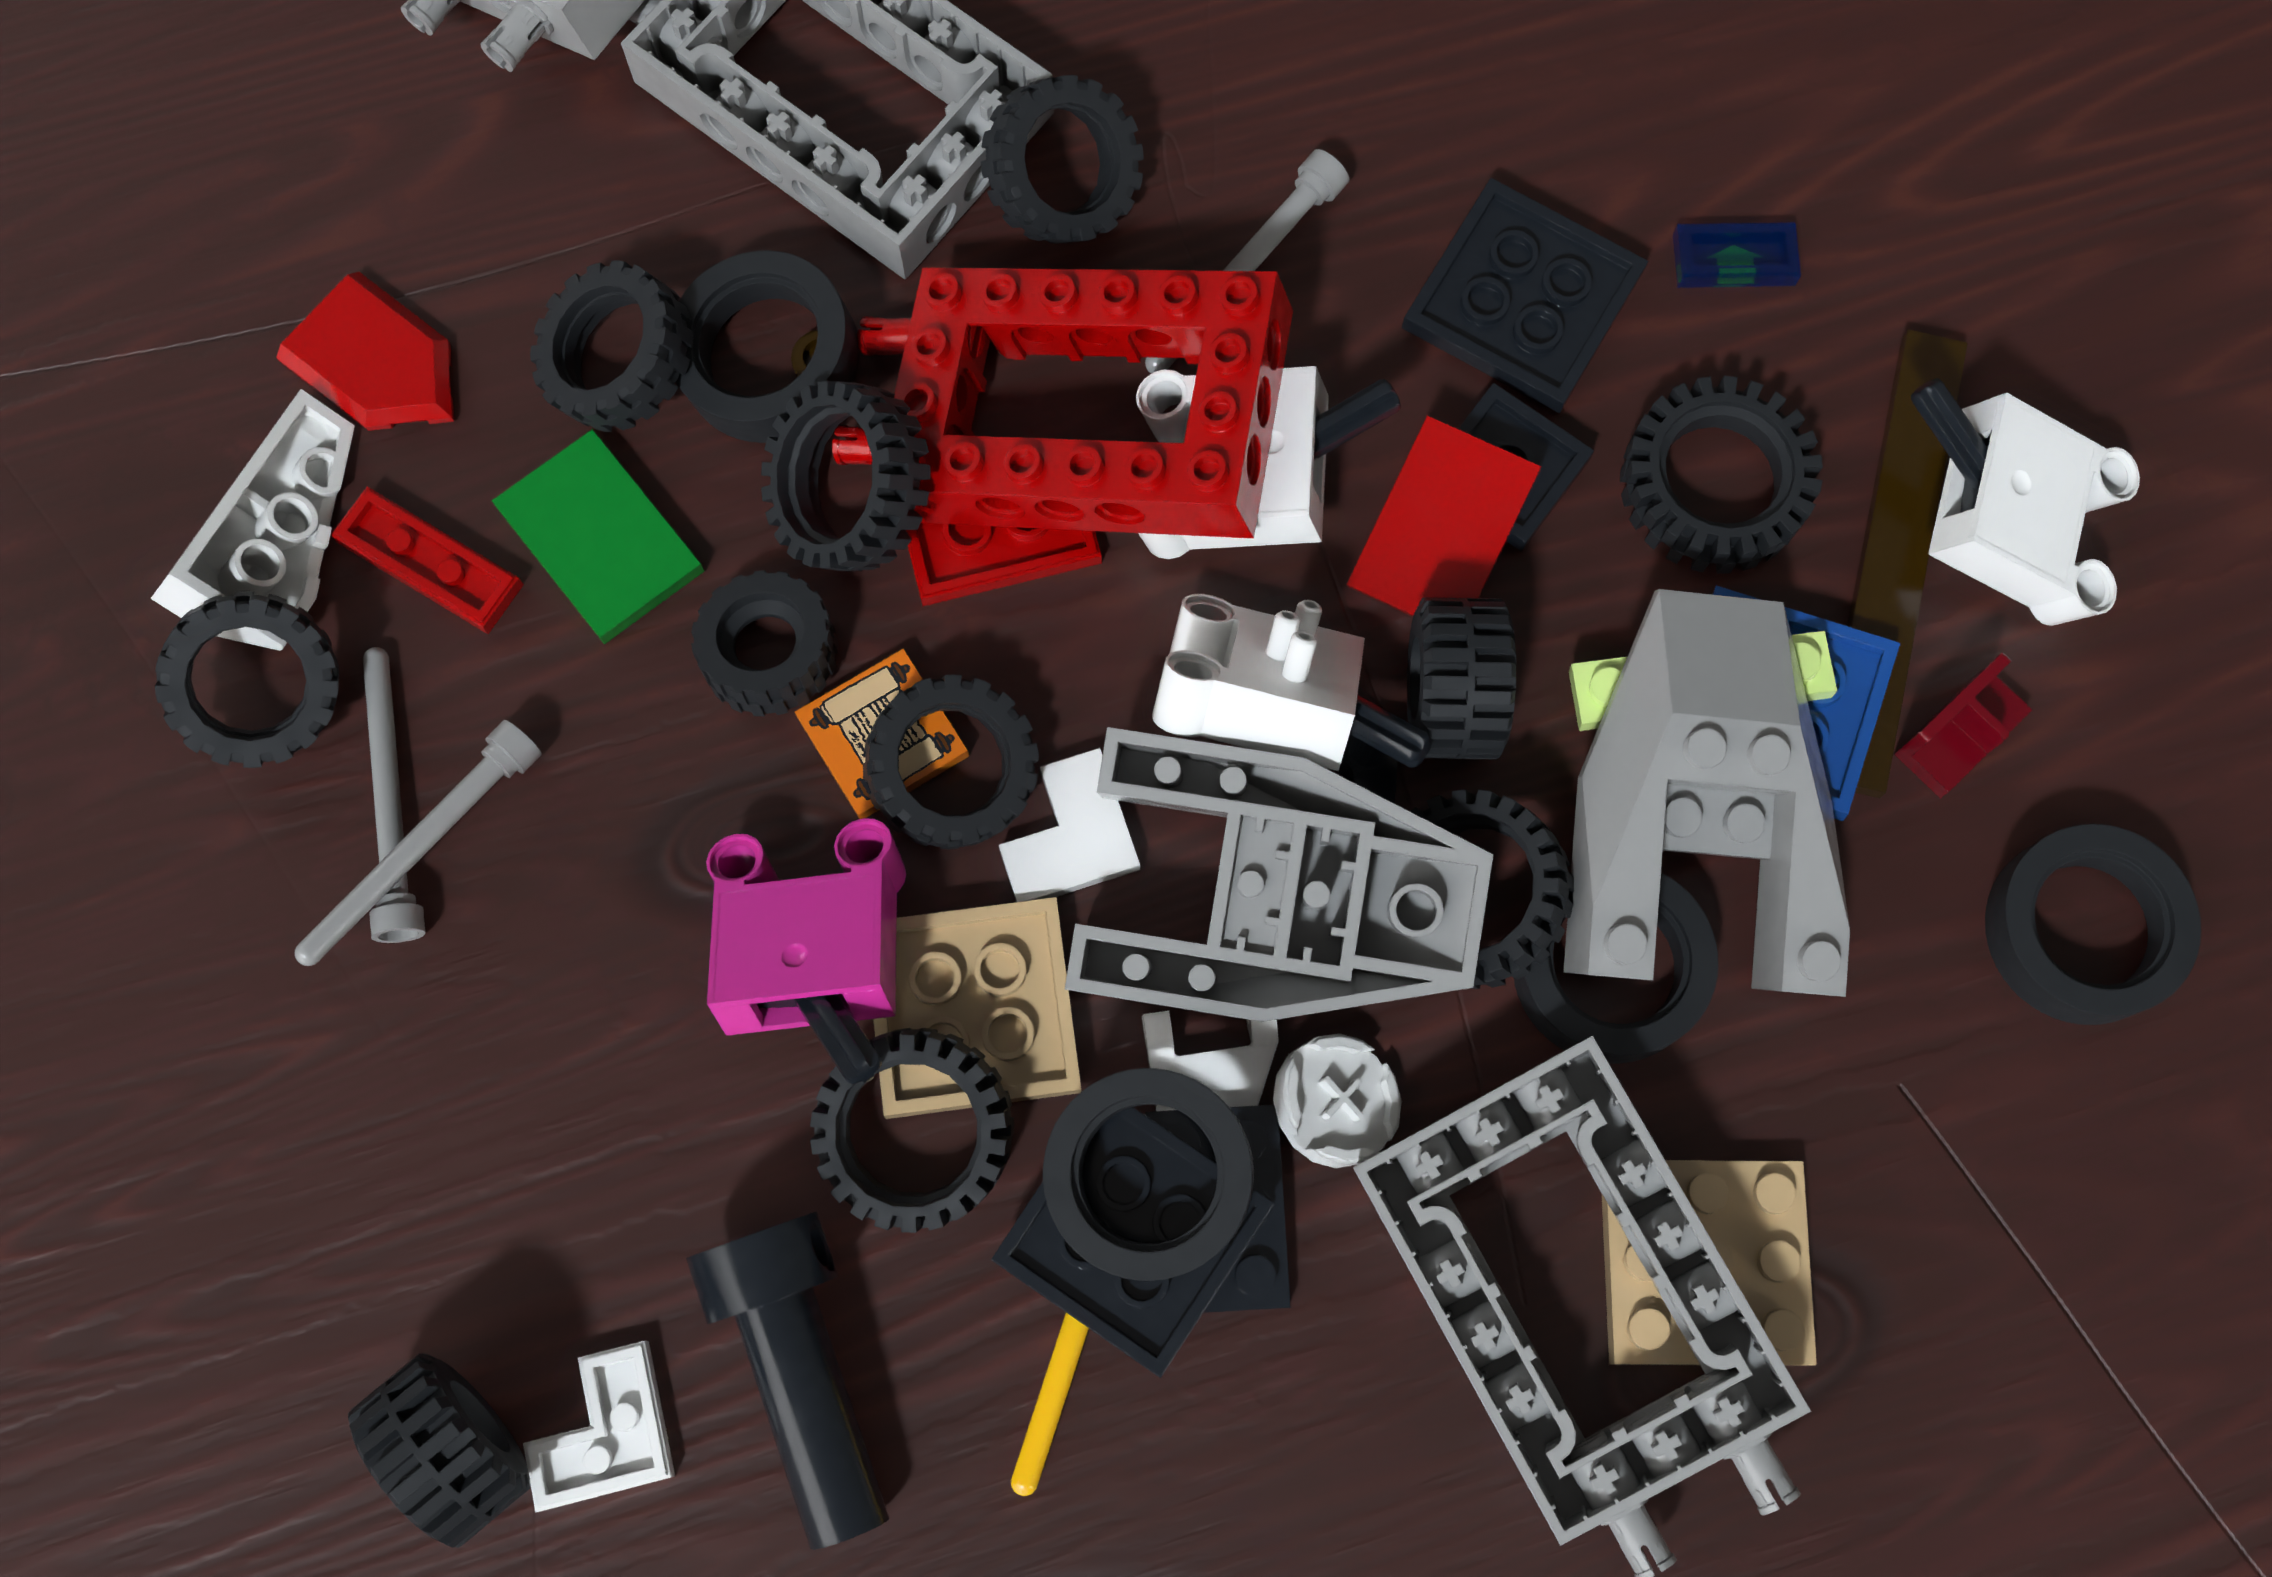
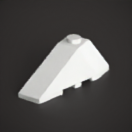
M300 389L151 599L180 618L191 609L194 610L203 605L204 601L212 597L235 595V592L254 591V595L266 597L269 594L286 599L287 604L297 609L301 607L308 612L317 598L321 580L318 579L324 550L329 544L332 530L330 522L336 495L341 489L355 425ZM249 627L223 631L216 636L279 651L287 644L286 641L269 631Z

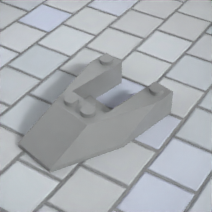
M1664 589L1654 591L1578 776L1571 864L1574 892H1569V900L1572 902L1573 908L1571 917L1567 918L1564 973L1653 980L1662 852L1674 851L1760 859L1751 989L1846 997L1850 925L1832 800L1783 602Z
M1107 727L1097 793L1102 798L1227 818L1209 935L1206 945L1075 924L1065 990L1265 1022L1473 988L1493 854L1304 757Z

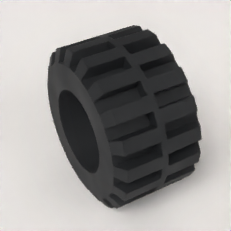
M1423 597L1413 615L1409 637L1407 661L1408 723L1427 732L1432 742L1430 751L1425 758H1500L1511 733L1516 693L1515 635L1512 619L1506 604L1502 599Z
M419 1353L348 1412L349 1426L354 1444L375 1481L394 1505L416 1527L431 1538L447 1546L459 1548L531 1487L524 1456L496 1412L458 1371L446 1362L429 1354Z

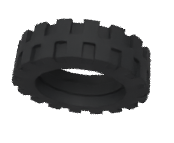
M1063 75L1031 82L1029 85L1019 87L1006 96L1008 102L998 105L990 117V120L994 123L991 130L984 132L981 148L986 149V160L981 161L983 178L988 177L991 186L987 193L992 204L1000 206L1005 212L1002 216L1005 222L1012 228L1020 227L1024 229L1023 235L1029 239L1036 241L1046 240L1052 244L1094 239L1097 234L1107 233L1118 225L1116 219L1119 216L1127 215L1135 202L1131 199L1134 190H1140L1143 173L1138 172V161L1144 160L1142 143L1137 144L1134 132L1138 131L1137 125L1132 115L1126 116L1122 111L1121 107L1124 103L1114 93L1106 94L1101 90L1103 85L1095 80H1078V76ZM1057 108L1070 111L1086 124L1096 141L1100 161L1095 189L1084 205L1071 212L1054 210L1039 198L1028 179L1024 159L1027 136L1037 118L1047 110Z
M620 260L611 261L610 266H605L601 262L592 264L587 267L586 274L580 276L575 273L564 282L566 288L561 294L554 293L545 305L549 308V311L544 319L539 318L534 330V334L538 336L537 345L531 346L530 352L531 362L536 364L537 368L532 373L536 386L545 391L542 396L550 405L578 422L604 432H612L613 426L626 430L635 427L636 420L641 417L646 420L653 417L660 411L657 405L664 398L669 401L677 391L678 386L675 385L679 374H686L690 359L686 357L687 348L693 347V331L687 328L686 324L691 318L687 307L678 301L680 296L643 268L635 264L632 267L625 261ZM638 304L643 314V336L635 358L624 373L608 385L586 390L581 378V356L588 336L599 321L616 308Z
M254 591L235 592V595L224 597L218 595L204 601L203 605L188 611L172 629L156 663L157 682L155 684V695L157 702L161 703L165 711L163 717L172 731L177 730L184 737L183 743L189 749L196 753L201 750L212 755L211 760L219 764L229 766L231 761L243 763V768L262 767L263 762L275 760L277 764L292 758L294 752L302 748L306 749L315 742L321 730L329 723L334 711L339 688V663L337 656L335 657L329 636L324 629H320L313 622L314 618L301 607L297 609L287 604L286 599L269 594L266 597L254 595ZM243 627L266 630L288 642L301 659L306 678L303 699L293 714L273 727L253 731L229 727L210 716L196 699L191 680L194 659L203 645L223 631Z
M944 675L940 679L932 680L927 678L899 693L877 717L871 732L868 734L864 751H866L865 763L863 764L865 782L868 781L871 791L869 797L876 810L880 809L888 819L885 822L897 833L902 831L911 837L910 841L926 847L932 845L946 850L979 844L1007 828L1024 811L1028 804L1026 801L1029 794L1034 791L1038 774H1035V763L1039 761L1037 743L1032 744L1029 734L1032 731V727L1025 715L1020 717L1013 708L1016 703L1004 692L999 695L990 689V683L977 678L973 681L961 679L962 675ZM937 711H959L978 719L993 734L1002 755V776L994 795L981 808L964 815H942L921 806L907 792L899 773V748L906 731L919 718Z

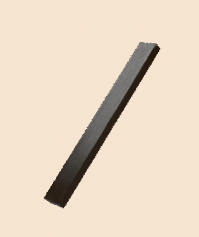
M1909 329L1901 340L1847 625L1848 627L1900 643L1855 793L1879 799L1887 791L1928 565V552L1935 526L1948 455L1914 406L1911 394L1924 383L1939 378L1957 402L1968 344L1967 342Z

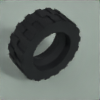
M766 570L754 571V574L744 577L739 575L732 578V582L724 587L720 585L712 592L713 596L708 602H703L699 608L698 620L693 622L691 631L694 637V643H691L693 655L715 696L722 703L724 701L728 702L733 710L740 713L747 711L752 712L753 716L765 717V714L776 713L777 715L789 713V709L798 705L802 707L809 703V698L816 692L820 694L827 685L826 680L830 674L833 675L836 668L835 654H839V643L835 636L836 631L817 591L813 593L807 582L801 578H798V580L791 578L789 573L777 571V574L767 573ZM765 617H776L786 621L792 626L796 635L794 650L786 661L766 670L752 669L739 661L735 652V643L739 633L745 626Z

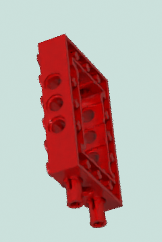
M922 268L911 318L864 316L860 320L859 324L862 328H870V330L858 329L857 332L858 346L864 356L903 355L894 398L903 400L910 407L907 415L917 417L922 429L914 437L926 439L929 453L919 458V463L927 464L931 467V479L920 480L919 489L929 492L927 506L916 505L914 509L923 517L921 523L1254 539L1293 315V308L1277 271ZM990 339L1001 355L1013 360H1026V355L1068 356L1071 361H1083L1084 356L1126 357L1129 363H1141L1142 357L1185 358L1187 364H1198L1184 443L976 436L971 428L979 392H985L987 380L983 376ZM839 425L835 429L834 434L836 437H845V440L832 439V453L836 463L839 465H872V455L864 430L861 427Z

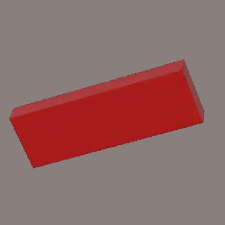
M368 486L330 535L339 545L486 634L490 633L524 586L516 575Z

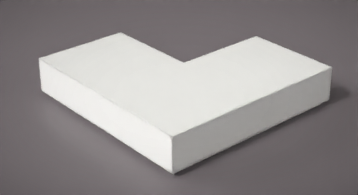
M1100 748L1040 767V773L1058 826L999 845L1016 902L1058 897L1140 870V863L1118 800L1105 799L1097 793L1103 756Z
M641 1341L578 1358L590 1426L523 1443L535 1512L675 1477L649 1341Z

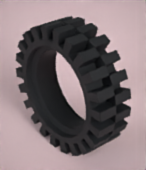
M1711 376L1697 378L1691 390L1687 388L1685 383L1674 387L1667 399L1662 395L1653 403L1648 414L1644 415L1623 456L1626 460L1620 470V482H1625L1627 485L1621 497L1624 507L1633 505L1635 508L1629 518L1635 530L1644 525L1647 526L1650 532L1644 541L1653 550L1661 542L1669 546L1671 549L1665 557L1669 561L1678 564L1683 555L1693 558L1690 570L1704 572L1709 563H1716V574L1731 573L1736 564L1739 563L1742 570L1745 571L1756 567L1763 557L1766 561L1770 560L1780 552L1785 544L1788 545L1805 523L1816 505L1813 501L1821 492L1823 480L1815 479V477L1823 468L1822 455H1810L1818 441L1813 430L1802 435L1798 431L1805 417L1798 409L1794 410L1787 417L1780 412L1787 399L1777 392L1774 393L1769 402L1758 398L1764 385L1752 380L1744 392L1736 390L1738 377L1724 376L1718 387L1714 388L1712 387ZM1716 427L1728 429L1747 437L1760 448L1769 461L1774 481V492L1770 506L1757 517L1739 523L1724 524L1712 522L1693 514L1680 503L1671 490L1666 475V457L1669 447L1684 434L1702 428Z

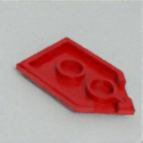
M361 272L347 274L280 344L276 357L279 362L368 431L390 429L394 427V424L428 421L429 424L454 422V405L450 390L449 366L452 365L449 340Z

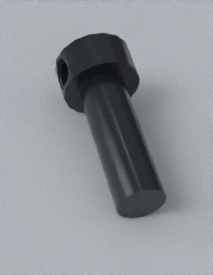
M817 1211L687 1257L686 1260L707 1324L735 1316L810 1549L816 1550L841 1543L887 1522L889 1515L813 1288L838 1277Z

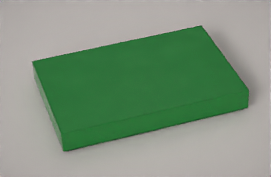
M593 429L492 500L497 510L604 645L705 572L698 559Z

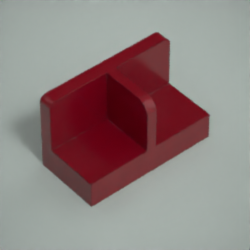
M2003 652L1978 672L1894 754L1940 799L1949 793L1987 754L2002 744L2009 737V733L2032 711L2019 696L1997 677L2012 661Z

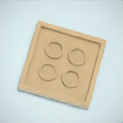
M1057 897L897 918L896 1016L873 1019L875 1037L905 1028L937 1029L938 1033L944 1035L951 1033L964 1039L963 1043L970 1048L976 1047L986 1056L984 1060L991 1068L995 1066L1002 1077L1001 1084L1004 1091L1008 1090L1011 1102L1081 1093L1069 990H1065L1067 974ZM899 1064L879 1072L883 1112L886 1119L972 1108L968 1095L949 1075L926 1065Z
M1665 1160L1785 1366L1817 1365L1803 1161ZM1602 1195L1609 1365H1700Z

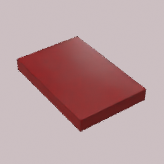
M1427 416L1346 585L1412 617L1423 597L1480 598L1541 471V466Z
M921 523L918 530H906L912 539L908 545V550L922 606L1102 564V555L1095 531Z

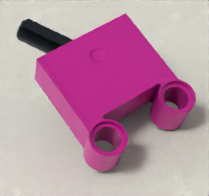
M862 818L852 821L842 828L836 836L834 844L836 857L844 873L780 881L762 845L756 838L748 834H733L724 837L715 843L709 851L706 861L708 872L714 881L707 993L708 1007L726 1036L811 1026L848 1083L869 1082L874 1078V1073L882 1066L881 1057L857 1021L896 1016L897 893L905 883L906 869L890 830L883 822L876 819Z

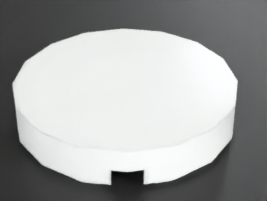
M1340 1033L1315 1037L1288 1054L1276 1075L1273 1102L1278 1124L1291 1145L1314 1163L1333 1168L1361 1164L1380 1153L1379 1151L1383 1149L1386 1142L1392 1140L1399 1127L1402 1101L1396 1076L1387 1062L1381 1064L1379 1059L1371 1053L1375 1049L1361 1039Z

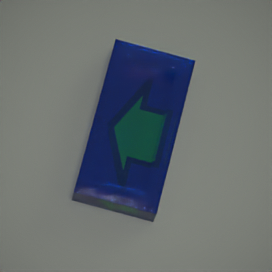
M1795 222L1677 224L1673 232L1677 288L1796 286L1801 277Z

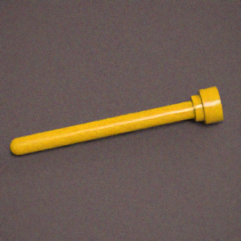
M1065 1313L1011 1478L1012 1489L1021 1496L1031 1495L1038 1486L1089 1330L1088 1327L1068 1313Z

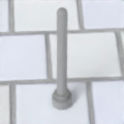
M1320 149L1314 150L1298 168L1299 177L1295 180L1296 189L1223 271H1255L1313 205H1321L1324 201H1333L1349 183V175L1343 165L1328 152ZM1146 357L1145 366L1152 374L1156 371L1167 370L1177 358Z
M373 647L364 653L363 668L380 863L404 839L389 656L384 649ZM406 873L376 903V908L369 912L371 939L376 942L400 943L416 940L425 935L424 910L421 905L416 904V896L408 892Z
M503 720L485 738L488 745L481 751L484 758L296 946V960L305 966H312L318 963L503 775L510 778L516 771L524 773L542 755L533 741L514 724Z

